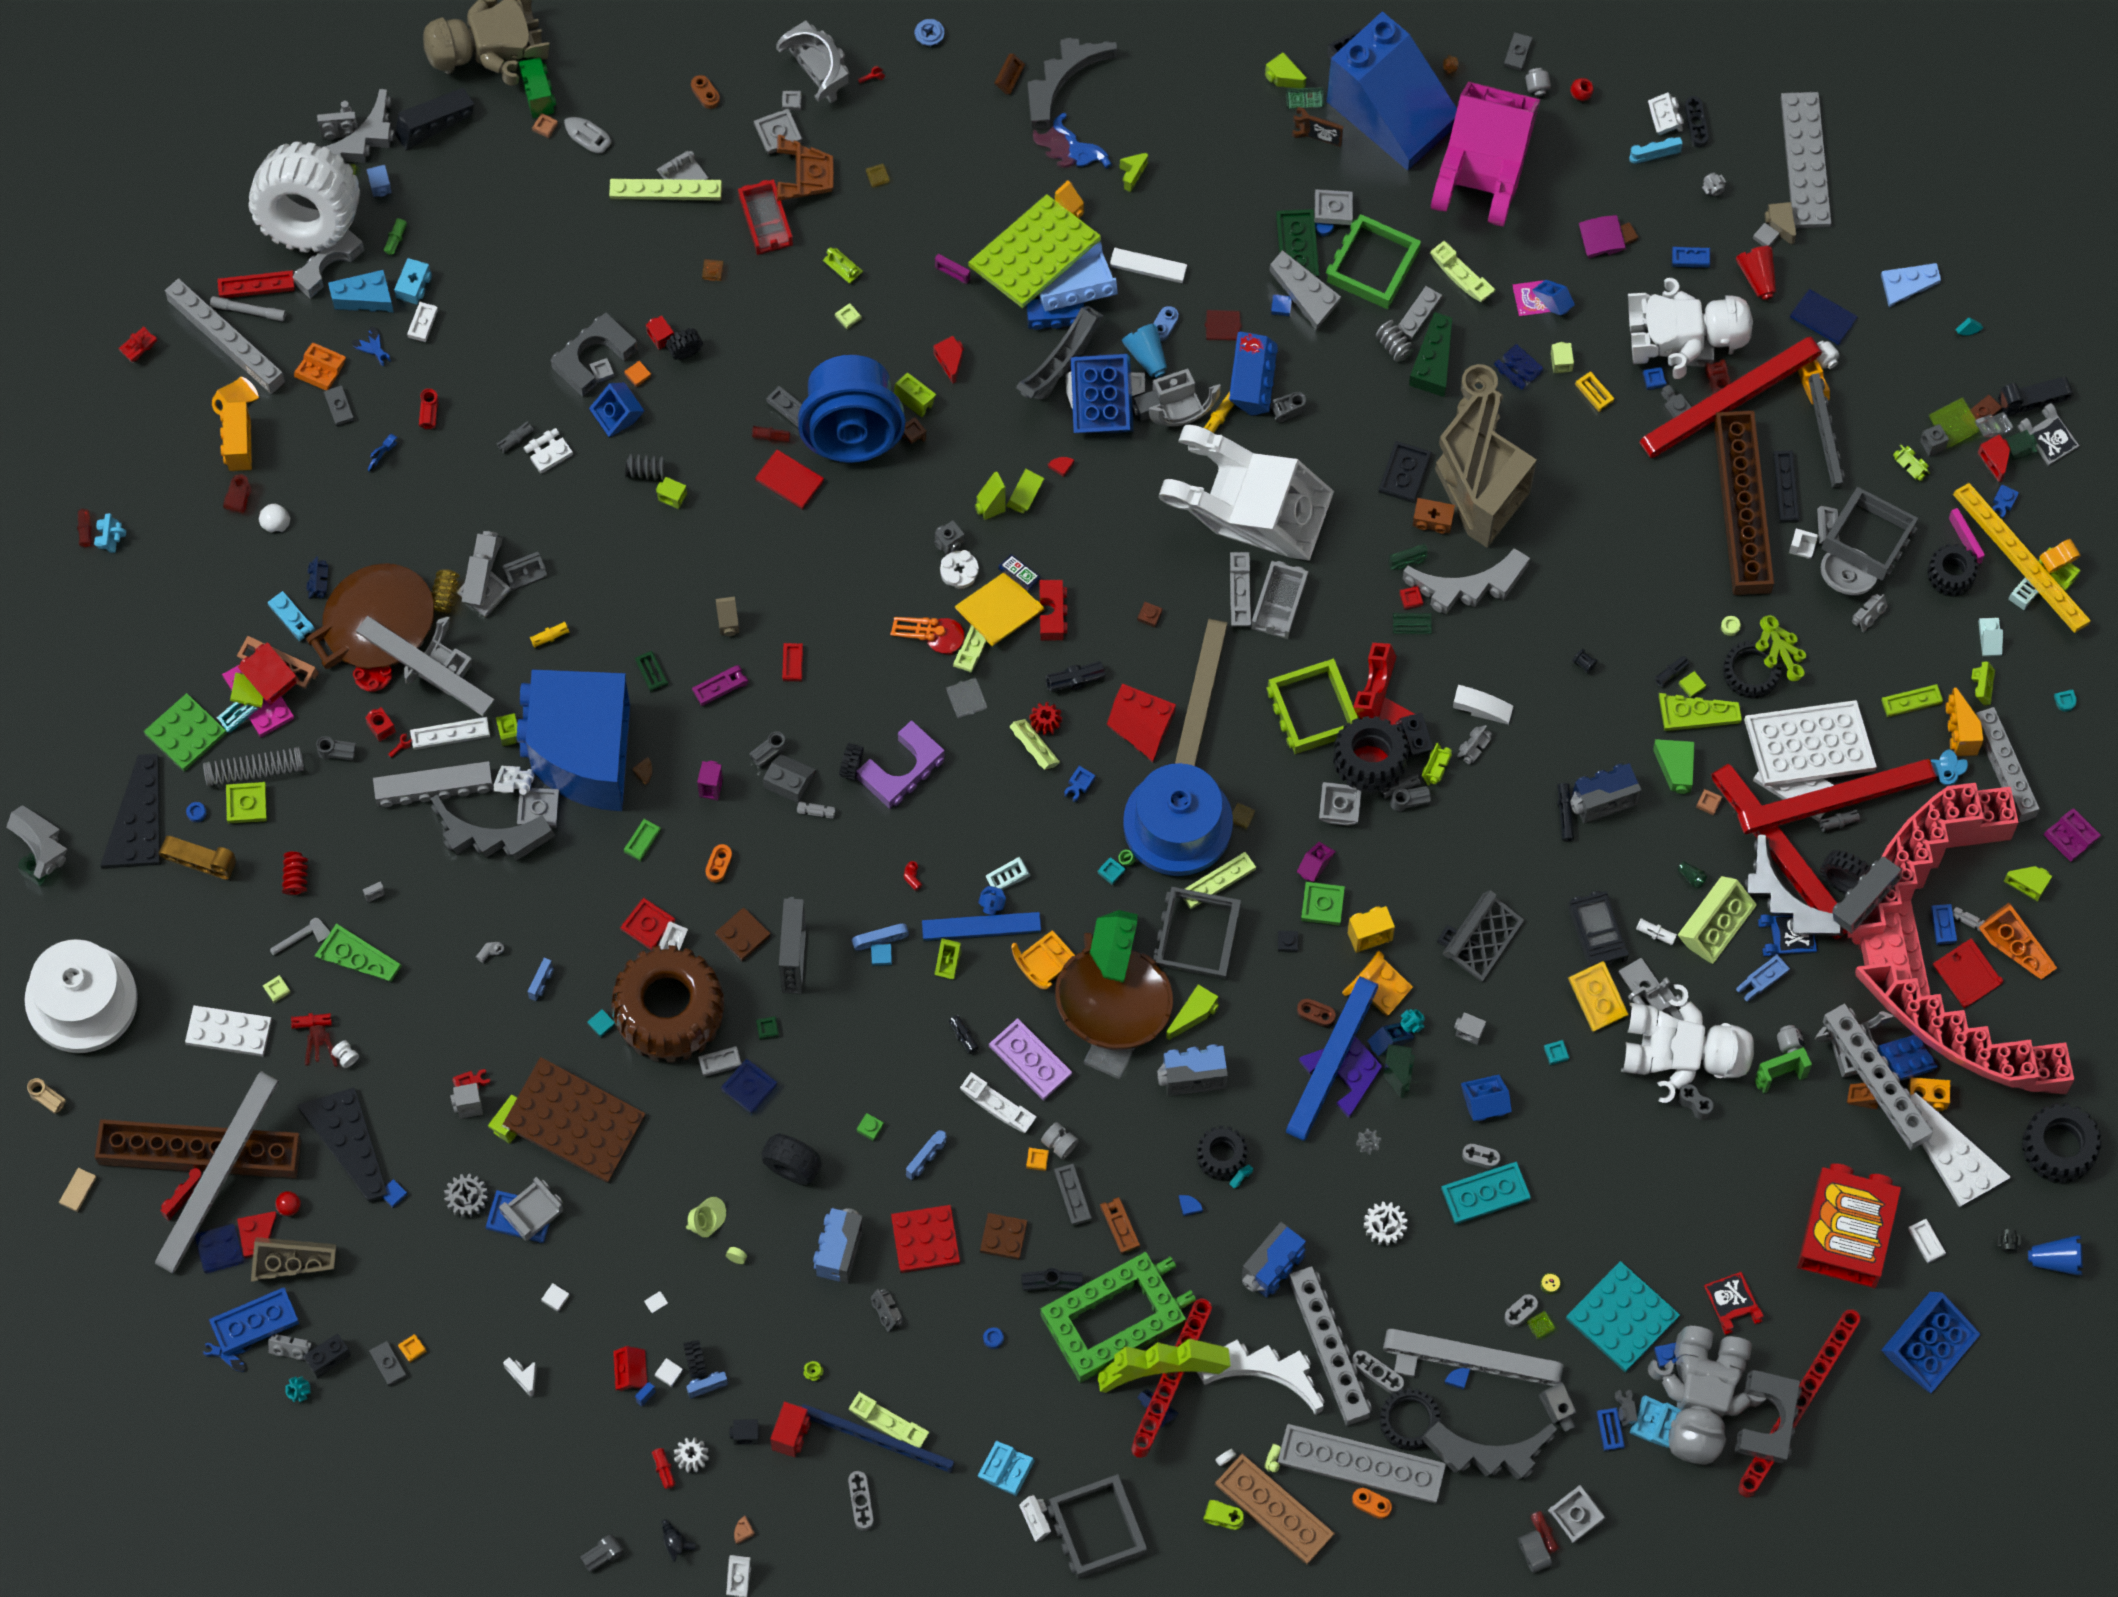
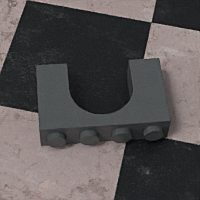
M606 312L602 316L596 317L593 324L588 328H584L578 337L570 340L564 349L556 352L551 358L552 369L582 397L597 385L595 376L579 361V357L584 349L596 344L605 345L612 349L623 361L638 350L637 341Z
M1756 1370L1748 1373L1745 1394L1766 1398L1773 1402L1780 1413V1425L1776 1432L1771 1434L1742 1429L1737 1435L1736 1453L1783 1463L1787 1458H1790L1792 1447L1789 1446L1790 1439L1793 1438L1795 1433L1793 1421L1798 1414L1796 1402L1801 1395L1800 1381Z

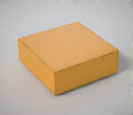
M1029 1148L1026 1169L1046 1171L1049 1150Z
M415 1334L398 1345L409 1363L426 1352V1349Z

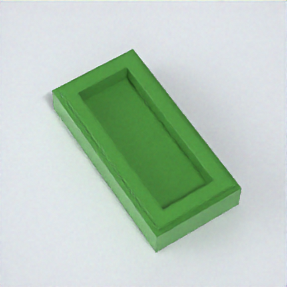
M643 819L624 848V853L641 862L660 833L661 828Z

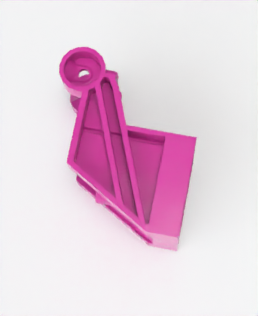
M1472 82L1467 83L1460 95L1449 145L1436 182L1431 202L1432 210L1447 212L1456 185L1494 193L1488 222L1504 227L1510 203L1519 183L1540 99Z

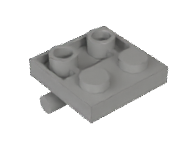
M347 101L341 103V113L317 115L322 139L346 138L358 129L355 111L352 112Z

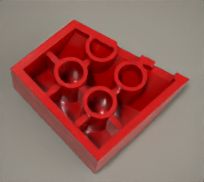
M1122 684L1115 698L1107 726L1124 740H1128L1134 745L1135 749L1144 753L1150 761L1154 762L1175 715L1176 704Z

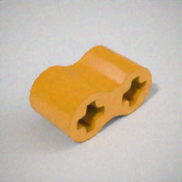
M2068 539L2056 547L2047 550L2039 558L2050 574L2077 560L2081 554L2072 539Z

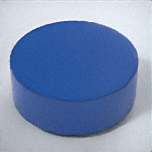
M1315 223V232L1320 236H1327L1333 231V224Z
M193 802L186 809L188 819L195 823L203 821L207 815L205 806L200 802Z
M994 1327L987 1329L983 1335L984 1344L991 1349L999 1348L1003 1343L1002 1331Z

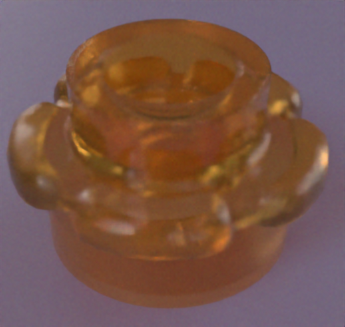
M1448 55L1447 59L1443 61L1444 70H1447L1448 73L1456 72L1458 68L1457 57Z

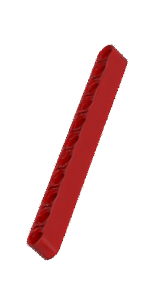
M1811 336L1803 339L1650 432L1639 443L1650 458L1658 456L1714 422L1717 412L1732 411L1817 359L1822 354V350Z
M1926 759L1752 808L1739 813L1737 818L1743 833L1751 834L1927 784L1936 780L1937 775L1931 760Z
M1726 764L1711 774L1715 785L1738 814L1762 806L1730 764ZM1775 826L1754 832L1753 834L1757 839L1758 835L1769 837L1771 858L1807 905L1820 911L1832 913L1837 902L1780 828ZM1846 929L1843 930V936L1848 932ZM1832 936V937H1833L1835 940H1838V939L1841 938L1842 936Z
M1847 1310L1843 1313L1799 1385L1801 1395L1797 1400H1802L1804 1406L1799 1407L1796 1405L1798 1407V1414L1796 1419H1794L1793 1427L1796 1428L1855 1332L1860 1322V1316L1855 1310ZM1845 1318L1853 1319L1855 1324L1850 1325L1846 1323ZM1841 1334L1845 1340L1839 1341L1835 1335ZM1830 1350L1835 1356L1828 1357L1825 1351ZM1815 1367L1823 1368L1825 1373H1817ZM1805 1384H1812L1814 1386V1390H1808L1805 1387ZM1780 1417L1769 1434L1776 1432L1778 1429ZM1755 1457L1738 1486L1739 1493L1744 1497H1752L1768 1474L1774 1461ZM1754 1466H1761L1764 1472H1756ZM1749 1482L1754 1488L1748 1490L1744 1487V1483Z

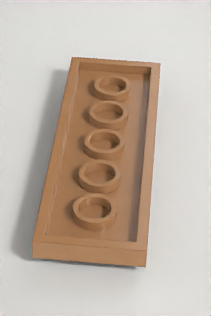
M1243 1454L1237 1458L1215 1483L1216 1487L1307 1565L1334 1536V1532Z

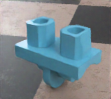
M109 513L105 514V519L97 520V530L103 532V535L97 536L94 544L99 549H106L110 553H115L117 542H120V538L126 536L127 531L121 528L122 523L112 518V514Z

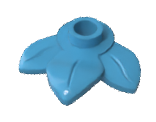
M1950 749L1942 753L1940 760L1931 759L1937 777L1946 786L1954 785L1958 780V776L1964 774L1968 767L1967 760H1957L1956 754Z

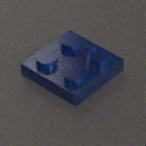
M746 1059L722 1085L721 1090L752 1114L777 1086V1082Z
M234 1224L195 1235L204 1273L244 1263Z

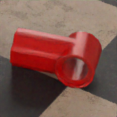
M428 388L423 390L420 395L419 427L424 429L436 428L437 408L439 405L436 391ZM427 398H433V399H434V400L431 401V402H426V401H425Z

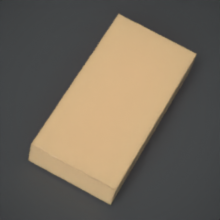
M78 1168L59 1201L60 1205L78 1212L97 1177Z

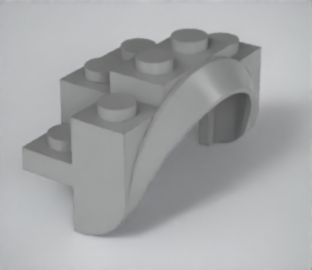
M804 21L785 33L779 39L776 49L781 53L789 48L793 56L819 87L818 93L814 95L816 100L820 101L826 97L832 103L837 100L838 89L849 83V71L844 65L845 55L840 48L837 49L834 40L829 34L826 35L823 30L817 31L813 25L810 26L807 21Z

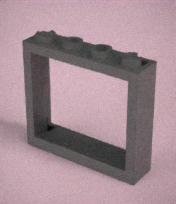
M1857 487L1826 536L1821 549L1883 581L1886 574L1890 576L1895 567L1893 565L1894 561L1898 563L1903 553L1901 549L1905 550L1910 542L1909 536L1913 537L1918 529L1915 527L1918 518ZM1857 505L1905 530L1885 565L1836 540Z
M1171 887V892H1167L1165 903H1168L1167 911L1163 910L1161 922H1164L1163 930L1159 929L1157 937L1160 945L1159 949L1155 948L1153 960H1156L1158 967L1226 980L1241 900ZM1176 897L1231 908L1219 971L1164 960Z
M794 897L784 898L779 971L782 993L802 994L806 918L804 899H794Z
M1118 1474L1049 1499L1050 1506H1047L1050 1518L1054 1517L1056 1525H1054L1058 1537H1062L1064 1542L1061 1544L1065 1556L1069 1555L1071 1562L1068 1565L1072 1574H1076L1077 1579L1147 1554L1145 1542ZM1112 1486L1135 1547L1081 1566L1058 1505Z

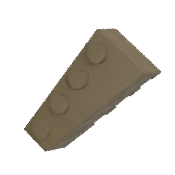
M256 1237L251 1281L334 1269L337 1244Z

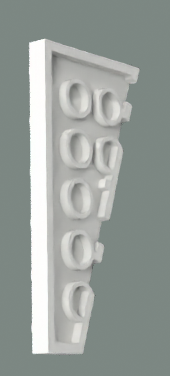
M1917 1093L1911 1095V1101L1914 1105L1917 1104L1922 1112L1921 1116L1925 1121L1928 1120L1933 1128L1931 1139L1923 1143L1922 1146L1959 1207L2011 1178ZM1899 1105L1902 1111L1906 1110L1904 1106ZM1909 1121L1911 1127L1917 1126L1915 1122Z

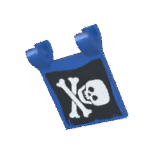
M1761 915V919H1758L1760 928L1771 926L1774 944H1765V948L1762 949L1763 957L1777 954L1816 952L1815 936L1795 935L1793 930L1790 929V920L1794 916Z

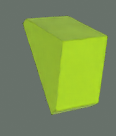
M941 939L935 975L954 980L961 956V943Z

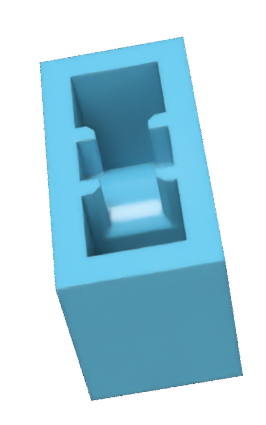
M407 258L394 289L396 299L418 304L419 299L424 297L426 283H429L432 277L429 264Z

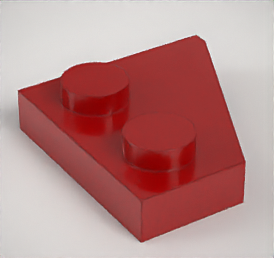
M276 1211L237 1219L244 1258L253 1257L256 1237L270 1238L274 1220L277 1218Z

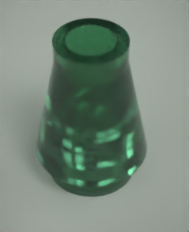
M1685 861L1677 869L1692 887L1700 888L1707 879L1705 871Z

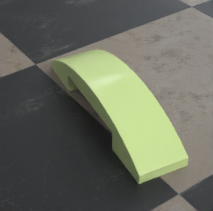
M1445 241L1430 251L1434 260L1450 279L1474 299L1482 302L1495 292V289L1483 277L1480 279L1457 257V252Z
M972 625L953 664V667L969 672L973 671L986 644L985 638Z
M861 1392L857 1394L849 1407L852 1413L892 1438L918 1448L922 1446L929 1434L927 1430L913 1422L909 1423L876 1404V1401Z

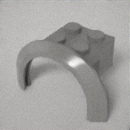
M1188 369L1153 380V391L1155 390L1161 405L1150 407L1149 416L1154 423L1159 425L1181 426L1191 423L1205 415L1216 403L1220 396L1221 385L1209 387V397L1201 405L1195 393V382Z
M450 618L439 619L433 639L424 653L463 678L472 665L471 658L456 648L451 651L441 644L448 630ZM408 666L404 668L406 684L412 683L419 676L425 681L432 684L433 686L440 689L441 691L445 692L435 684L431 683L430 681H428L427 679L413 671V669L408 670Z
M1882 1011L1873 1019L1861 1023L1866 1029V1035L1869 1040H1873L1870 1030L1888 1023L1893 1018V1015ZM1822 1027L1816 1035L1815 1041H1831L1842 1078L1858 1074L1831 1033L1825 1031L1826 1027ZM1859 1041L1852 1042L1855 1046L1862 1045ZM1870 1057L1863 1058L1866 1062H1873Z

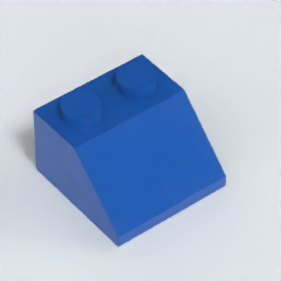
M625 382L610 383L589 407L609 437L634 424L644 412V409Z
M1499 1074L1461 1083L1468 1112L1473 1121H1483L1488 1117L1503 1116L1506 1113L1512 1112L1509 1091Z

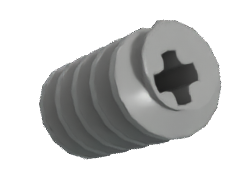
M1389 320L1379 327L1376 338L1380 340L1382 345H1385V349L1394 357L1395 362H1402L1414 352V349L1409 350L1412 345L1411 342L1405 344L1407 337L1400 338L1403 332L1398 331L1396 333L1399 327L1397 325L1391 327L1394 321Z

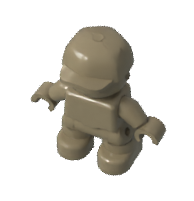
M478 0L468 10L467 26L460 19L445 21L441 17L431 21L425 27L423 34L424 50L433 68L450 74L454 71L455 66L467 64L471 60L473 52L477 63L494 72H502L503 81L511 86L519 82L518 75L509 72L516 71L518 62L515 60L530 57L531 59L538 57L541 60L548 59L549 42L542 43L541 29L528 32L530 29L538 28L539 23L538 19H533L532 0H503L498 4L497 0Z

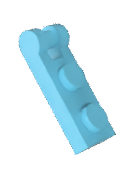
M1668 138L1663 142H1652L1643 147L1634 145L1631 148L1629 160L1631 163L1637 164L1679 153L1682 148L1681 138Z
M283 591L267 602L268 606L298 641L303 640L306 634H311L315 631L311 622L305 618ZM301 625L304 626V627L301 628L300 630L297 629V628H298L299 626H301Z

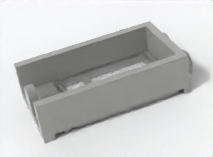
M1271 561L1252 619L1251 629L1285 639L1289 638L1308 579V571L1302 567L1288 566L1281 561Z

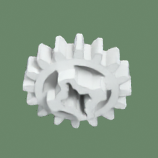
M1382 1202L1381 1207L1374 1204V1210L1369 1208V1215L1364 1217L1366 1221L1364 1228L1368 1229L1366 1235H1372V1242L1378 1239V1245L1385 1241L1386 1245L1389 1246L1391 1240L1396 1244L1397 1237L1402 1239V1232H1406L1407 1229L1404 1226L1407 1224V1219H1402L1405 1216V1212L1399 1213L1400 1207L1393 1208L1392 1202H1390L1389 1206ZM1386 1218H1388V1224L1387 1226H1385V1229L1383 1230V1223L1384 1221H1386Z

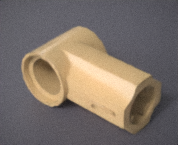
M34 1078L27 1084L30 1097L54 1114L60 1112L64 1107L66 1100L45 1085L41 1079ZM35 1087H42L40 1092H32Z

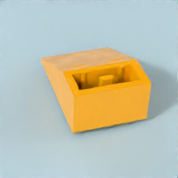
M1953 688L1952 694L1948 698L1949 702H1946V714L1950 716L1948 731L1952 733L1950 749L1954 750L1956 756L1978 755L1983 742L1981 722L1959 690Z

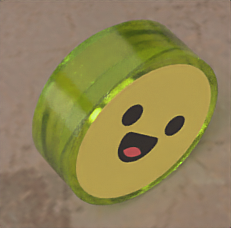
M1554 1273L1545 1274L1540 1281V1287L1546 1294L1556 1293L1561 1286L1560 1278Z

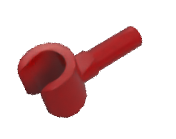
M875 66L870 74L858 79L859 83L874 77L878 80L884 79L885 74L880 73L883 69Z
M407 734L400 736V743L388 754L390 758L402 748L408 749L411 746L412 739L404 742Z

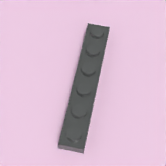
M1819 373L1812 374L1808 381L1831 486L1835 488L1840 487L1845 477L1843 469H1840L1839 466L1841 460L1840 453L1835 448L1836 435L1831 430L1832 417L1828 415L1827 411L1829 405L1828 399L1824 397L1823 393L1825 388L1822 378L1820 379Z

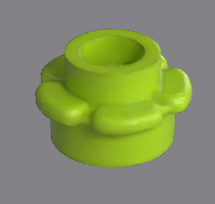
M811 1361L804 1366V1376L807 1379L816 1381L823 1375V1367L820 1366L819 1362Z

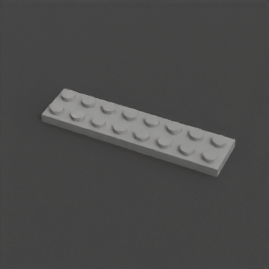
M1818 92L1781 93L1790 202L1795 228L1830 227L1831 217Z
M1287 1424L1278 1459L1279 1465L1434 1504L1437 1502L1446 1465L1442 1462Z

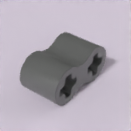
M1691 1084L1684 1085L1681 1088L1678 1096L1679 1103L1683 1107L1690 1108L1697 1119H1708L1713 1110L1711 1099L1701 1096L1697 1088Z
M1538 1530L1518 1537L1520 1548L1532 1573L1552 1566L1551 1558Z

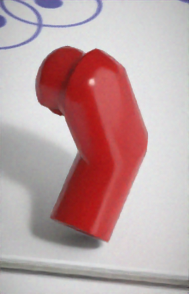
M910 861L905 866L904 879L917 891L922 886L921 882L916 878L918 864L915 861Z

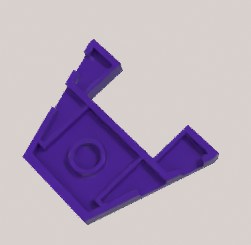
M1357 1037L1354 1038L1337 1074L1351 1090L1350 1093L1337 1102L1338 1107L1348 1118L1352 1115L1363 1095L1382 1069V1065ZM1324 1049L1299 1058V1062L1309 1074L1315 1070Z

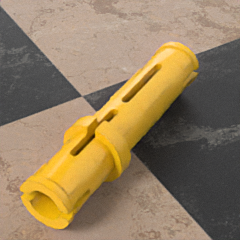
M1230 391L1217 410L1212 412L1210 420L1203 428L1214 433L1219 425L1224 423L1226 415L1234 405L1229 400Z

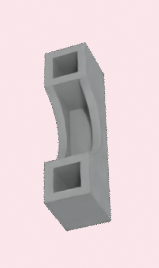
M347 230L342 239L337 241L335 245L330 248H324L316 256H312L303 268L296 270L294 276H292L295 286L311 299L324 287L321 278L324 268L331 262L338 260L352 262L364 251L363 242L350 230Z

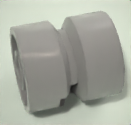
M1055 1122L1045 1132L1041 1142L1049 1149L1054 1148V1153L1061 1159H1065L1074 1150L1079 1139L1071 1133H1066V1128L1060 1123Z

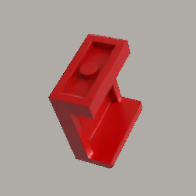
M268 642L265 645L261 644L258 646L255 653L250 657H245L240 662L241 665L238 666L240 671L269 705H272L300 681Z

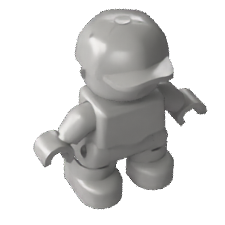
M1687 1326L1677 1335L1674 1353L1677 1359L1675 1364L1678 1377L1675 1374H1671L1673 1371L1672 1360L1665 1365V1371H1662L1658 1368L1657 1361L1653 1359L1648 1366V1372L1653 1379L1664 1380L1662 1384L1668 1396L1677 1401L1678 1409L1682 1410L1671 1423L1668 1439L1671 1453L1685 1462L1710 1464L1719 1457L1726 1443L1724 1435L1725 1424L1722 1417L1724 1415H1739L1749 1406H1759L1766 1398L1745 1394V1390L1743 1393L1733 1396L1735 1387L1746 1370L1747 1361L1750 1359L1752 1343L1739 1337H1725L1720 1341L1719 1357L1717 1361L1708 1359V1351L1711 1349L1714 1333L1709 1329L1699 1326Z

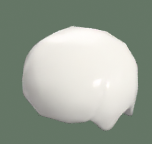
M269 504L260 511L259 523L263 529L270 533L274 531L283 532L290 524V516L288 511L280 505Z

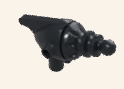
M667 1519L662 1520L663 1543L672 1561H676L677 1555H680L683 1549L695 1550V1543L686 1542V1538Z

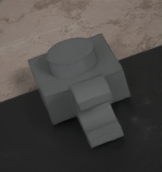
M1669 384L1662 388L1661 394L1668 401L1665 403V407L1674 418L1692 408L1681 393L1677 396L1674 394Z
M1618 1390L1615 1393V1398L1622 1405L1619 1409V1419L1622 1421V1427H1631L1637 1422L1635 1402H1632V1391L1627 1390L1625 1398L1622 1396L1621 1390Z

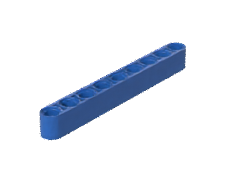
M1361 976L1358 978L1287 1126V1134L1303 1141L1308 1137L1374 999L1379 984Z

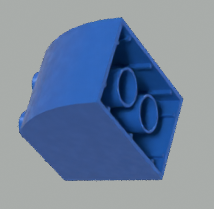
M532 670L531 683H521L520 706L523 707V719H518L517 742L520 743V757L529 758L534 775L551 789H558L560 795L585 806L602 810L622 811L630 716V698L626 674Z

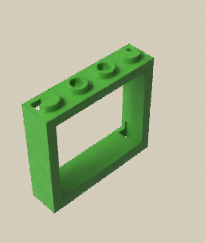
M1360 214L1357 220L1354 219L1352 222L1350 234L1345 235L1342 241V249L1337 250L1333 265L1330 264L1327 268V282L1388 309L1420 251L1421 241ZM1361 227L1409 248L1385 293L1337 272Z

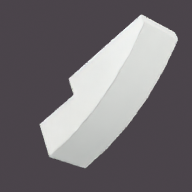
M1458 685L1453 703V708L1472 712L1471 716L1508 725L1513 709L1511 704L1499 698L1462 685Z

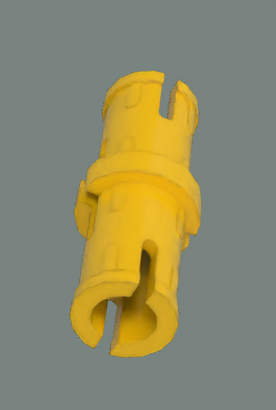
M564 621L550 629L549 627L545 628V631L530 637L534 648L548 641L553 642L555 638L570 632Z

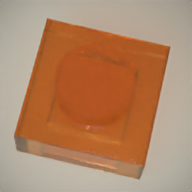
M704 259L702 279L721 281L723 261Z

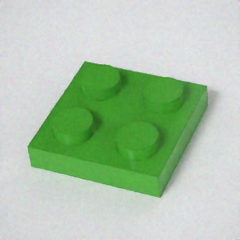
M1306 882L1301 921L1340 925L1345 886Z

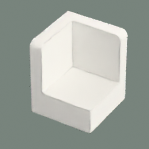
M1796 529L1789 553L1811 559L1818 535Z

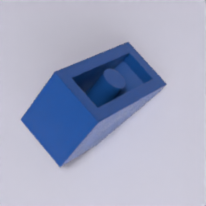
M1545 280L1532 289L1536 297L1550 312L1555 314H1566L1575 305L1568 288L1561 284Z

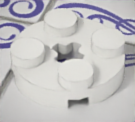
M968 551L951 552L942 559L940 574L942 580L947 585L950 584L957 589H963L975 582L979 572L978 563ZM957 566L964 568L962 573L954 571Z

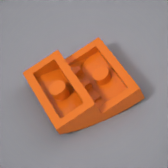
M312 343L304 353L303 361L295 370L294 377L323 390H329L341 371L346 357Z

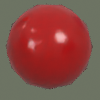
M1579 78L1572 83L1570 92L1576 100L1586 101L1591 98L1594 87L1588 79Z
M291 1191L280 1193L275 1202L277 1211L283 1216L295 1215L301 1206L299 1197Z

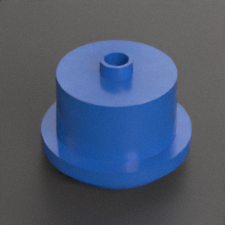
M860 355L837 356L822 362L810 374L808 379V397L802 403L798 413V429L804 444L816 454L840 462H861L879 456L897 444L905 430V411L900 399L891 391L890 376L883 365L871 358Z
M1182 763L1165 765L1150 773L1132 792L1127 801L1123 818L1125 839L1135 857L1148 868L1173 876L1191 875L1213 865L1227 849L1233 828V816L1229 801L1214 779L1202 769Z

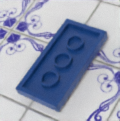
M284 1287L209 1319L224 1356L300 1324Z

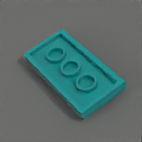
M1517 1162L1441 1187L1455 1225L1529 1201L1531 1198Z

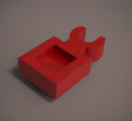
M482 1069L475 1076H473L472 1071L453 1077L452 1081L455 1087L477 1083V1086H487L490 1083V1078L486 1080L481 1079L480 1076L486 1074V1069Z

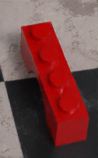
M1372 643L1368 657V682L1363 691H1358L1353 706L1359 720L1366 716H1369V718L1379 717L1397 657L1391 644Z

